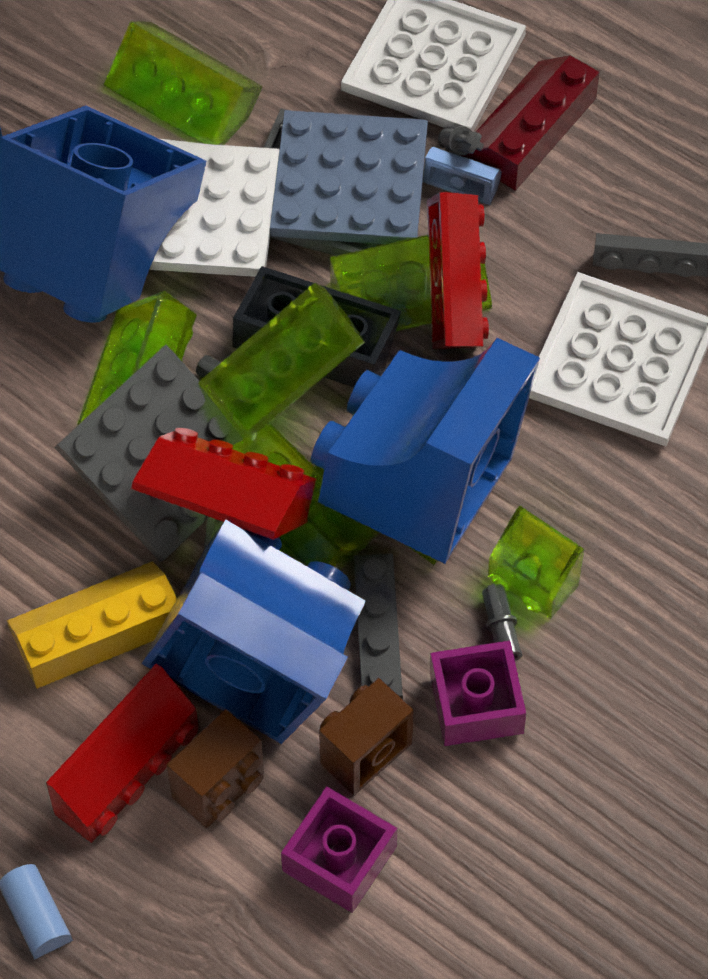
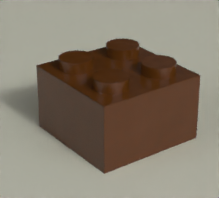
M380 678L375 680L369 687L363 685L358 688L351 696L350 703L340 712H331L320 725V764L353 796L412 745L414 710Z
M225 709L167 764L172 798L206 829L215 820L218 822L224 820L233 810L234 802L244 792L247 794L253 792L263 780L264 765L261 739Z

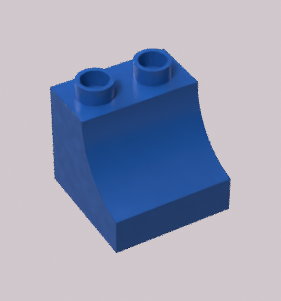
M88 106L77 108L0 137V271L4 272L3 280L5 284L21 292L39 293L43 291L63 301L64 312L76 320L90 323L104 321L108 314L140 299L148 271L162 242L184 212L198 201L207 161Z
M496 338L487 350L470 359L455 362L433 361L399 350L382 376L369 370L364 371L358 379L347 405V412L352 414L353 417L346 427L332 420L329 421L313 448L311 464L324 469L318 502L446 564L513 458L540 357Z
M225 520L203 551L141 664L151 669L157 663L179 686L223 711L227 709L240 721L282 744L327 699L348 658L344 655V650L366 601L349 591L351 587L349 578L334 566L318 561L310 562L308 566H305L279 551L282 547L279 537L273 540L242 529Z

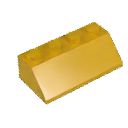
M152 561L9 619L7 624L35 687L38 689L154 641L177 598L166 575Z

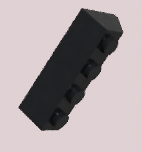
M261 266L233 317L232 347L355 387L358 379L366 370L381 376L388 360L401 317V311Z

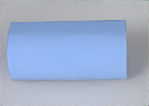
M432 147L425 157L424 183L452 193L478 195L479 202L490 205L500 182V169L436 147Z
M27 864L17 867L1 878L0 891L34 960L73 941L36 865Z

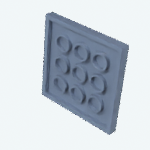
M285 110L270 223V236L417 247L428 120Z

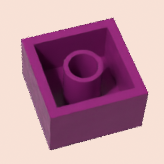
M510 640L430 653L429 674L444 746L524 734L527 713Z
M326 786L282 850V871L353 913L397 848L398 828Z

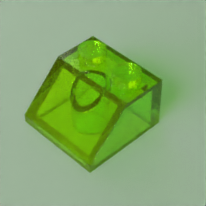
M519 506L489 557L488 576L495 585L502 584L506 591H511L520 597L525 606L535 613L541 612L551 619L579 586L584 549L522 506Z

